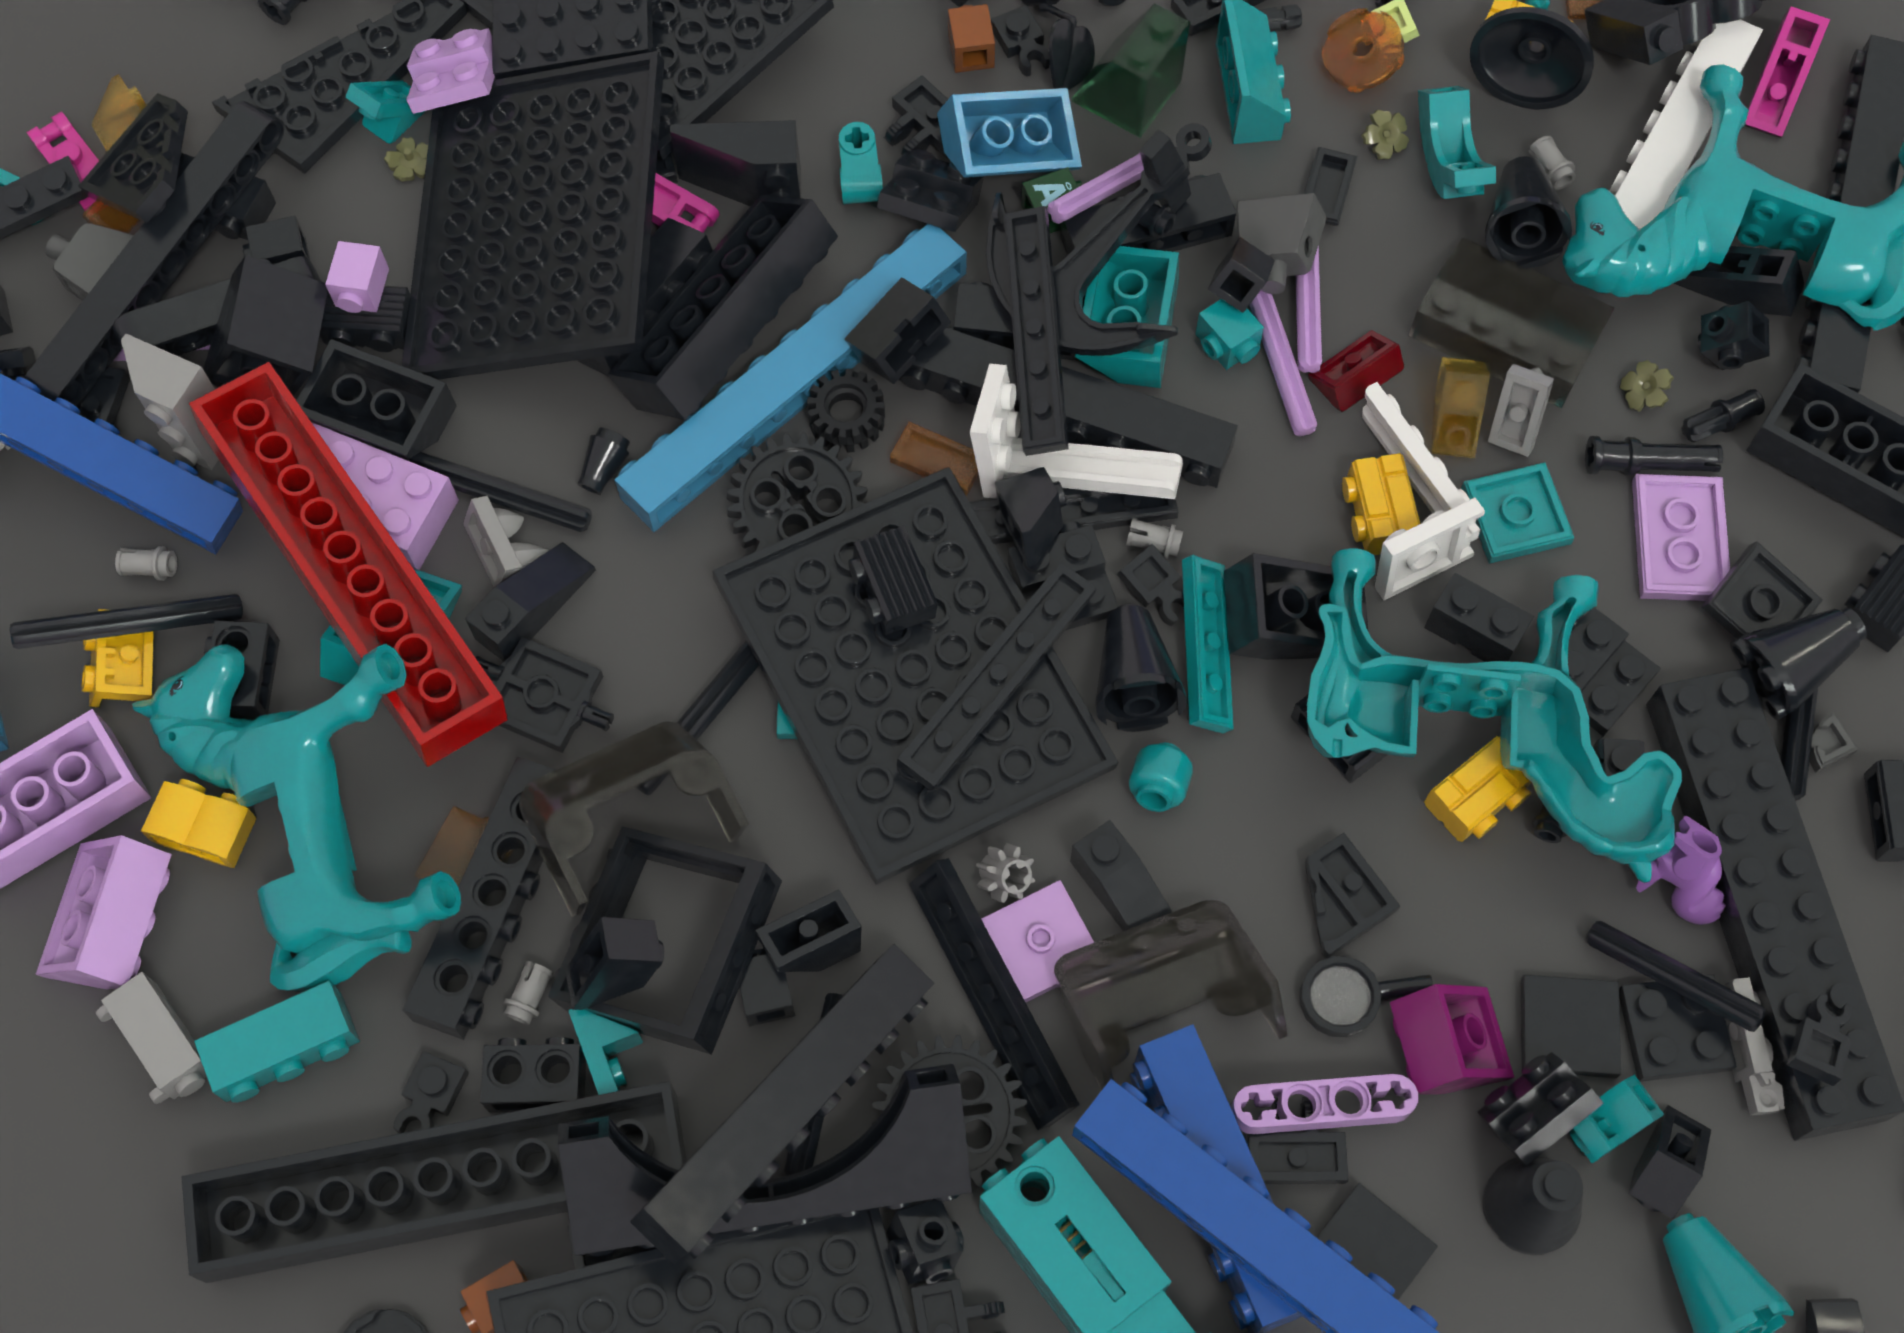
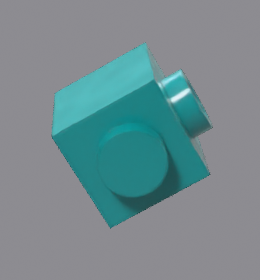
M1220 299L1199 313L1195 335L1200 339L1202 348L1208 357L1212 360L1217 359L1227 370L1238 362L1245 364L1257 355L1260 350L1264 327L1248 309L1242 313L1223 299Z

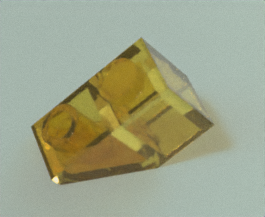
M120 74L111 78L91 124L106 152L147 106L136 86L128 89Z
M1441 358L1434 398L1432 454L1475 458L1490 379L1485 362Z

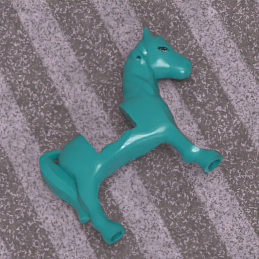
M1711 65L1703 72L1700 89L1712 110V130L1702 155L1684 174L1670 194L1664 209L1651 222L1641 229L1635 226L1626 216L1617 197L1606 188H1596L1581 195L1575 205L1576 231L1571 237L1563 255V266L1566 274L1574 283L1598 293H1612L1616 297L1652 294L1656 290H1661L1677 281L1686 279L1692 271L1704 269L1709 262L1721 265L1734 237L1737 236L1738 240L1746 246L1756 247L1762 245L1770 249L1796 251L1798 260L1801 259L1806 262L1809 261L1818 247L1802 295L1829 305L1839 306L1863 327H1872L1873 331L1880 330L1895 324L1904 316V175L1899 188L1892 195L1876 204L1859 207L1830 200L1800 189L1741 159L1737 149V139L1740 130L1746 124L1749 110L1739 98L1743 88V76L1735 68L1727 65ZM1904 142L1902 143L1900 152H1899V154H1898L1899 162H1900V164H1901L1903 170H1904ZM1870 299L1871 305L1861 306V304Z
M1358 548L1337 551L1332 556L1331 573L1334 580L1329 593L1330 604L1322 605L1318 611L1319 618L1324 625L1325 641L1320 657L1311 674L1307 702L1308 734L1314 748L1323 757L1328 758L1348 757L1365 750L1413 758L1417 750L1418 706L1434 713L1453 710L1469 712L1470 715L1477 718L1501 716L1500 752L1502 765L1505 769L1523 772L1524 776L1533 783L1536 794L1550 816L1558 822L1561 830L1573 841L1580 843L1594 855L1605 856L1623 865L1628 864L1639 881L1643 883L1650 882L1652 875L1651 863L1655 859L1669 853L1675 844V823L1671 809L1682 782V773L1675 760L1662 751L1643 753L1625 771L1607 776L1591 745L1589 715L1582 693L1569 676L1568 647L1575 621L1597 606L1598 581L1589 576L1570 575L1561 577L1554 582L1553 603L1538 613L1536 630L1539 635L1538 653L1531 663L1510 661L1479 663L1437 662L1390 654L1371 638L1362 615V592L1365 584L1375 575V557L1372 553Z
M227 644L212 647L195 665L165 679L158 686L151 699L137 701L132 704L134 711L150 718L149 722L153 733L158 738L160 748L171 756L174 763L186 773L196 775L199 779L219 788L232 789L238 804L241 806L250 807L276 795L278 796V808L283 818L289 844L288 851L295 872L271 881L257 890L265 928L276 941L270 968V983L277 989L302 993L329 980L334 985L341 983L353 976L367 962L382 953L397 952L404 954L409 952L412 947L409 931L418 932L426 924L432 921L445 920L457 914L460 910L461 893L453 878L442 871L421 879L415 891L409 897L394 901H372L361 896L356 890L353 871H356L357 868L340 800L336 764L329 739L344 726L355 722H365L375 714L384 694L404 686L407 676L404 661L398 652L387 644L380 645L364 655L358 672L333 697L301 711L293 710L261 715L253 721L231 718L232 697L244 675L245 658L238 649ZM290 952L296 953L297 955L294 958H292Z

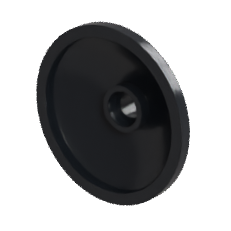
M1515 7L1495 13L1479 26L1470 47V63L1476 78L1482 86L1500 100L1527 109H1549L1569 103L1585 90L1594 69V54L1585 34L1578 26L1564 16L1542 8Z

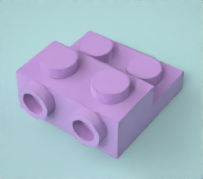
M489 28L484 30H462L446 40L427 39L413 48L407 64L413 83L406 99L413 114L490 94L495 76L492 68L493 37Z

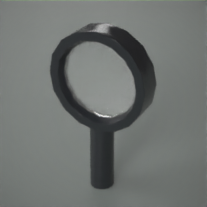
M1331 956L1318 961L1307 972L1300 987V1006L1306 1020L1317 1031L1331 1037L1347 1038L1361 1033L1373 1022L1381 1005V1000L1404 997L1432 986L1433 981L1429 974L1378 982L1375 974L1364 963L1349 956Z

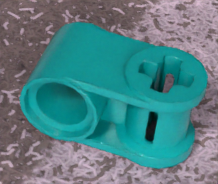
M863 122L848 123L839 133L841 159L839 170L843 205L877 202L880 191L883 189L881 165L878 164L874 130Z

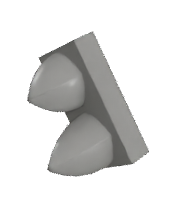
M1512 364L1506 374L1488 442L1528 457L1534 449L1554 378L1544 375L1539 367L1529 370Z
M488 496L471 499L463 525L494 588L549 550L530 543H510L508 538L520 529L524 517L507 509L493 508Z

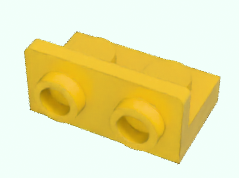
M153 631L83 640V650L91 651L90 665H84L81 683L82 692H89V707H99L102 699L127 701L151 699Z

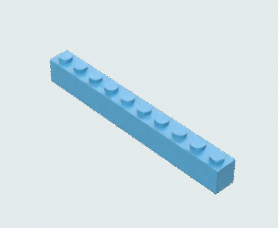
M927 224L921 230H913L898 249L891 254L881 256L874 264L872 270L860 280L854 279L849 282L838 298L829 305L824 304L813 313L811 319L800 329L788 332L780 341L779 346L768 355H761L756 358L749 366L748 371L735 382L729 381L724 384L713 400L703 408L700 407L694 414L684 420V423L675 431L659 437L652 445L651 450L638 461L633 460L626 464L615 479L620 499L653 532L658 530L739 463L741 458H745L751 453L753 446L758 447L807 406L808 397H811L810 389L813 384L819 387L818 379L825 375L830 381L832 380L831 371L837 369L840 377L844 376L846 369H852L861 362L844 339L901 277L937 299L966 275L967 252L940 227Z

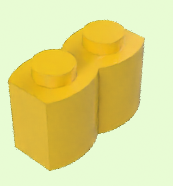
M180 779L178 784L164 781L141 832L150 841L161 846L192 854L226 867L235 868L257 819L247 806L239 805L236 796L230 793L223 792L219 798L206 795V788L190 780Z

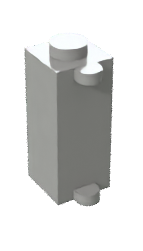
M141 972L101 999L104 1005L96 1011V1015L101 1022H106L113 1018L157 1087L149 1093V1096L154 1104L161 1103L169 1097L172 1099H176L179 1096L186 1097L204 1085V1078L207 1076L194 1043L195 1040L156 982Z

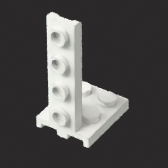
M989 364L970 429L983 497L997 499L994 482L1044 467L1053 482L1059 481L1062 488L1167 499L1176 498L1183 459L1175 453L1068 443L1069 449L1026 456L1022 449V438H1018L1021 424L1020 412L1015 411L1014 408L1016 386L1009 381L1007 365Z
M1375 382L1366 388L1365 399L1367 400V405L1363 407L1362 418L1389 455L1398 453L1403 455L1410 484L1432 512L1423 523L1409 530H1397L1383 542L1374 588L1381 598L1386 600L1472 558L1474 551L1470 547V542L1478 539L1480 528L1475 522L1477 518L1484 515L1485 510L1476 498L1470 500L1462 489L1455 487L1448 477L1444 463L1438 457L1431 455L1424 445L1420 431L1414 425L1410 426L1402 416L1396 399L1391 394L1387 395L1378 382Z

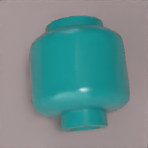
M1166 742L1150 744L1142 748L1135 758L1129 777V790L1139 805L1145 809L1155 812H1164L1181 805L1187 795L1193 774L1192 762L1174 744Z

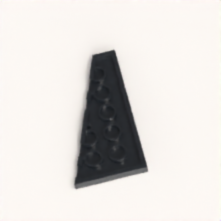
M403 0L393 6L392 13L375 22H372L370 18L356 25L358 31L341 40L338 36H335L284 63L281 67V72L262 82L256 78L244 85L245 91L228 100L224 95L213 101L212 104L216 112L225 118L238 103L247 101L281 119L285 127L284 135L274 153L305 174L364 116L359 112L360 107L345 98L350 83L400 80L409 72L407 64L413 48L427 39L441 40L467 14L465 3L460 0Z

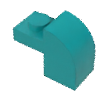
M1634 1074L1601 1095L1599 1098L1604 1104L1576 1125L1569 1133L1575 1144L1585 1153L1590 1162L1594 1163L1662 1117L1664 1113Z

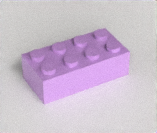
M311 422L414 569L420 570L459 501L449 477Z
M93 709L0 763V889L152 798L113 731Z

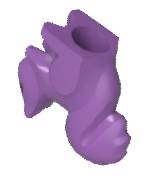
M1684 816L1679 822L1681 832L1675 833L1674 847L1669 853L1655 859L1651 863L1652 875L1650 882L1643 883L1638 880L1636 889L1638 892H1642L1662 878L1676 886L1671 895V902L1677 916L1692 924H1710L1721 917L1720 914L1725 909V904L1723 903L1724 894L1716 888L1722 875L1720 861L1722 847L1718 836L1690 817Z

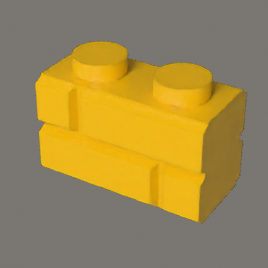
M1398 453L1384 455L1379 458L1357 459L1351 463L1347 477L1342 479V491L1345 502H1353L1356 516H1352L1351 520L1353 537L1355 542L1362 541L1364 550L1373 555L1381 554L1383 542L1388 536L1397 530H1409L1420 524L1403 455Z
M1496 736L1441 781L1429 792L1424 801L1428 810L1439 821H1442L1444 827L1460 842H1463L1471 834L1480 839L1498 823L1499 820L1494 816L1505 806L1510 811L1515 810L1531 795V792L1527 789L1531 781L1524 776L1523 772L1505 769L1502 765L1500 752L1501 737Z

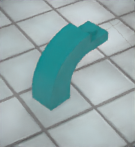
M1449 86L1418 90L1422 146L1429 176L1435 190L1443 199L1483 195L1484 185L1496 183V166L1482 161L1477 154L1471 131L1469 89L1461 86Z

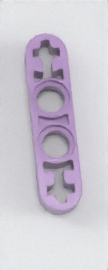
M1399 1074L1257 1084L1242 1088L1236 1094L1230 1107L1240 1130L1247 1134L1388 1124L1404 1121L1414 1111L1418 1103V1091L1415 1084L1409 1078ZM1391 1088H1394L1396 1096H1404L1405 1098L1398 1109H1395L1393 1101L1387 1100L1378 1101L1373 1107L1374 1112L1370 1111L1371 1099L1385 1097ZM1342 1090L1354 1093L1360 1102L1359 1111L1354 1114L1342 1112L1335 1102L1336 1093ZM1294 1094H1302L1308 1097L1313 1105L1312 1115L1306 1118L1293 1115L1288 1107V1098ZM1274 1096L1278 1097L1277 1109L1262 1111L1258 1120H1253L1250 1112L1242 1111V1108L1245 1107L1249 1099H1253L1255 1106L1261 1108L1271 1107L1275 1101ZM1276 1112L1278 1113L1280 1120H1277L1275 1118Z

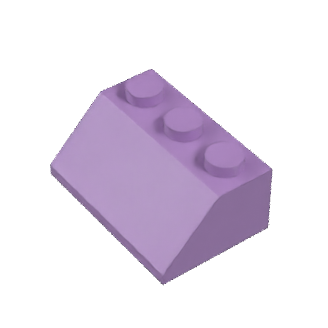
M122 835L81 843L36 975L106 990L117 989L135 977L141 965V958L138 955L143 940L151 932L155 923L156 916L153 910L158 895L164 890L169 880L170 870L167 867L172 854Z

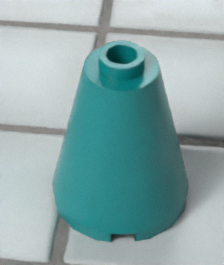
M1687 1213L1672 1220L1666 1226L1669 1233L1664 1236L1662 1241L1693 1333H1774L1787 1323L1782 1315H1794L1789 1302L1706 1217L1694 1218L1692 1213Z

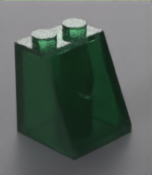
M1154 3L1112 42L1072 96V102L1141 138L1182 81L1190 21Z

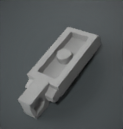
M1750 977L1733 979L1724 985L1761 1005L1757 993L1752 989ZM1725 1018L1737 1066L1732 1070L1735 1083L1742 1082L1749 1114L1764 1115L1785 1109L1783 1087L1775 1080V1073L1772 1072V1046L1769 1040L1764 1037L1762 1025L1755 1032H1750Z

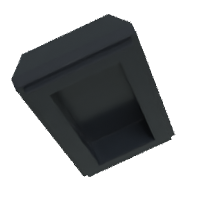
M1318 147L1304 194L1315 193L1326 214L1325 224L1338 226L1358 156Z

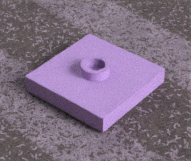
M1061 880L981 918L1025 1002L1103 965L1104 959Z

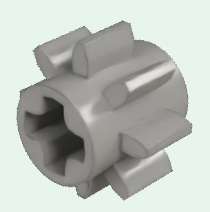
M1007 843L1003 851L989 846L988 855L980 863L976 864L982 879L977 886L978 888L991 891V899L1005 903L1008 895L1021 900L1023 899V892L1029 887L1030 883L1035 882L1030 868L1034 860L1033 858L1020 855V847Z

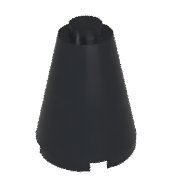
M1522 156L1509 161L1502 171L1486 225V245L1492 256L1503 263L1504 259L1517 262V267L1520 268L1539 267L1555 260L1563 252V246L1568 239L1570 241L1572 225L1570 216L1541 162L1533 157Z
M1123 604L1112 611L1106 621L1095 701L1096 713L1099 720L1107 725L1106 719L1117 722L1118 730L1126 732H1140L1160 728L1169 723V715L1178 710V715H1180L1185 710L1187 705L1186 692L1150 612L1136 604Z
M1516 1157L1499 1166L1488 1179L1483 1193V1212L1488 1224H1491L1499 1239L1507 1247L1523 1254L1544 1255L1564 1246L1576 1233L1582 1215L1583 1183L1579 1173L1565 1162L1537 1157L1526 1166Z

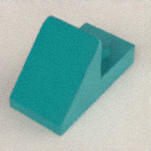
M403 80L350 83L345 97L360 107L359 112L364 115L362 125L389 144L395 142L426 112L412 113L406 100L411 86Z
M584 1009L568 1010L598 1095L621 1091L620 1086L627 1084L625 1074L618 1057L610 1060L609 1057L642 1044L643 1040L639 1032Z

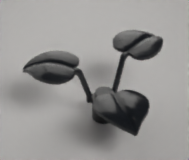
M1021 0L1027 6H1039L1040 12H1048L1061 18L1055 21L1049 35L1050 71L1053 88H1068L1069 91L1085 80L1093 68L1095 46L1090 31L1084 26H1077L1075 16L1052 6L1060 0ZM1126 0L1098 1L1106 6H1117Z

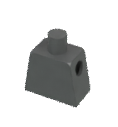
M1315 193L1238 201L1239 238L1242 237L1275 260L1268 281L1261 289L1263 292L1280 294L1285 290L1287 276L1305 275L1311 271L1326 222V214Z
M86 223L81 225L71 240L59 234L52 236L46 246V255L56 260L53 264V271L63 286L83 301L134 235Z

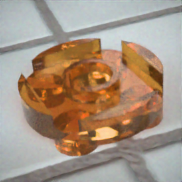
M1367 8L1354 9L1336 19L1327 31L1328 38L1325 42V47L1322 46L1323 62L1330 76L1338 84L1347 87L1351 92L1359 93L1384 83L1404 63L1403 35L1397 22L1386 12L1380 11V14L1378 12H1369ZM1364 42L1365 45L1373 43V47L1367 55H1354L1358 51L1356 46L1358 43Z

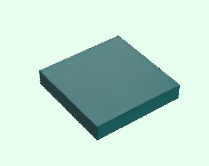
M1546 462L1467 480L1461 486V489L1467 494L1469 499L1476 498L1485 510L1484 515L1477 518L1475 523L1480 528L1479 539L1489 564L1570 545L1575 538Z

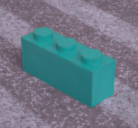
M329 980L195 1040L194 1043L212 1092L225 1102L231 1100V1102L237 1103L254 1097L259 1093V1087L272 1081L285 1082L300 1076L305 1071L304 1067L321 1059L323 1062L333 1061L346 1055L350 1050L349 1047L359 1043L360 1039L342 993Z

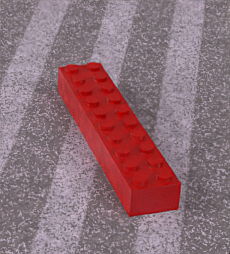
M270 362L189 403L199 431L357 665L360 667L363 656L383 644L394 648L404 661L407 674L404 686L384 694L381 700L426 767L431 766L508 720L502 695Z

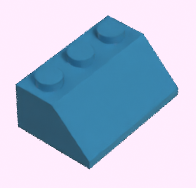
M1068 88L952 94L937 112L944 153L963 177L1052 172L1067 167L1069 170H1079L1082 167Z

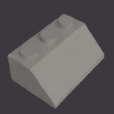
M125 334L121 339L134 393L145 408L144 414L156 424L159 429L158 435L168 442L172 448L171 454L174 458L191 467H194L197 463L212 470L219 459L199 431L189 405L190 402L215 390L203 368L138 338Z

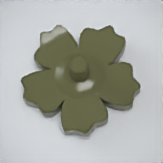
M1380 109L1370 114L1373 124L1366 126L1365 132L1361 137L1363 138V144H1375L1372 151L1377 155L1378 160H1388L1393 152L1399 153L1407 148L1409 138L1401 133L1407 130L1405 117L1399 112L1391 115L1390 111H1382Z
M403 137L401 143L396 145L397 151L386 152L385 162L389 165L390 170L394 171V178L401 182L412 181L415 179V175L419 178H424L428 145L421 142L416 146L413 137Z
M1649 360L1639 362L1636 367L1637 374L1634 371H1629L1621 379L1620 389L1628 392L1625 395V399L1628 401L1629 408L1631 410L1635 409L1638 412L1643 409L1645 404L1649 408H1662L1669 400L1662 390L1670 389L1671 381L1674 377L1670 374L1669 369L1659 370L1658 366Z

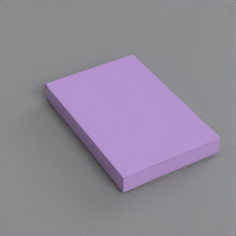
M1635 474L1632 479L1640 599L1706 601L1730 571L1723 477Z

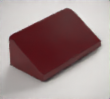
M1371 330L1320 365L1321 369L1318 372H1310L1308 377L1336 409L1343 412L1365 397V391L1369 385L1378 382L1381 386L1404 369V362L1398 343Z

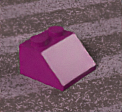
M1434 984L1390 1002L1394 1016L1393 1027L1401 1041L1407 1062V1076L1415 1084L1418 1094H1447L1515 1078L1487 987Z

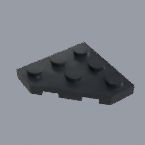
M157 93L78 187L90 198L148 223L151 218L156 217L164 210L167 199L175 191L188 111L177 100Z

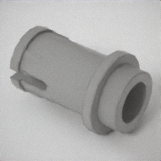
M1543 136L1530 146L1529 154L1541 162L1555 190L1563 189L1574 181L1576 177L1574 172L1575 165L1572 161H1567L1551 136Z
M1133 518L1130 526L1131 532L1128 534L1126 545L1146 549L1153 544L1159 552L1164 553V558L1168 559V555L1177 557L1183 531L1176 530V525L1174 524L1171 527L1160 526Z
M158 546L151 550L120 548V551L116 553L115 567L120 576H154L156 580L164 581L167 577L175 575L177 556L174 551H169L165 546Z
M526 961L511 998H505L503 1002L507 1006L503 1014L517 1022L530 1025L532 1018H538L539 1012L536 1009L546 986H548L554 974L553 971L537 963L534 965V963Z

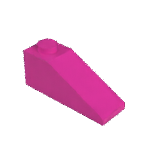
M1792 6L1787 10L1779 25L1751 98L1745 126L1780 138L1783 136L1830 19Z

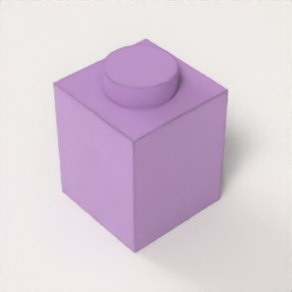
M338 241L325 283L335 307L351 313L361 311L377 313L389 272V267L380 246Z

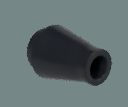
M602 427L598 429L596 435H590L582 473L577 484L591 493L601 495L606 484L629 456L627 449L630 441L622 435Z

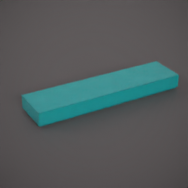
M1190 555L1182 559L1189 725L1224 734L1234 729L1224 583L1225 565Z

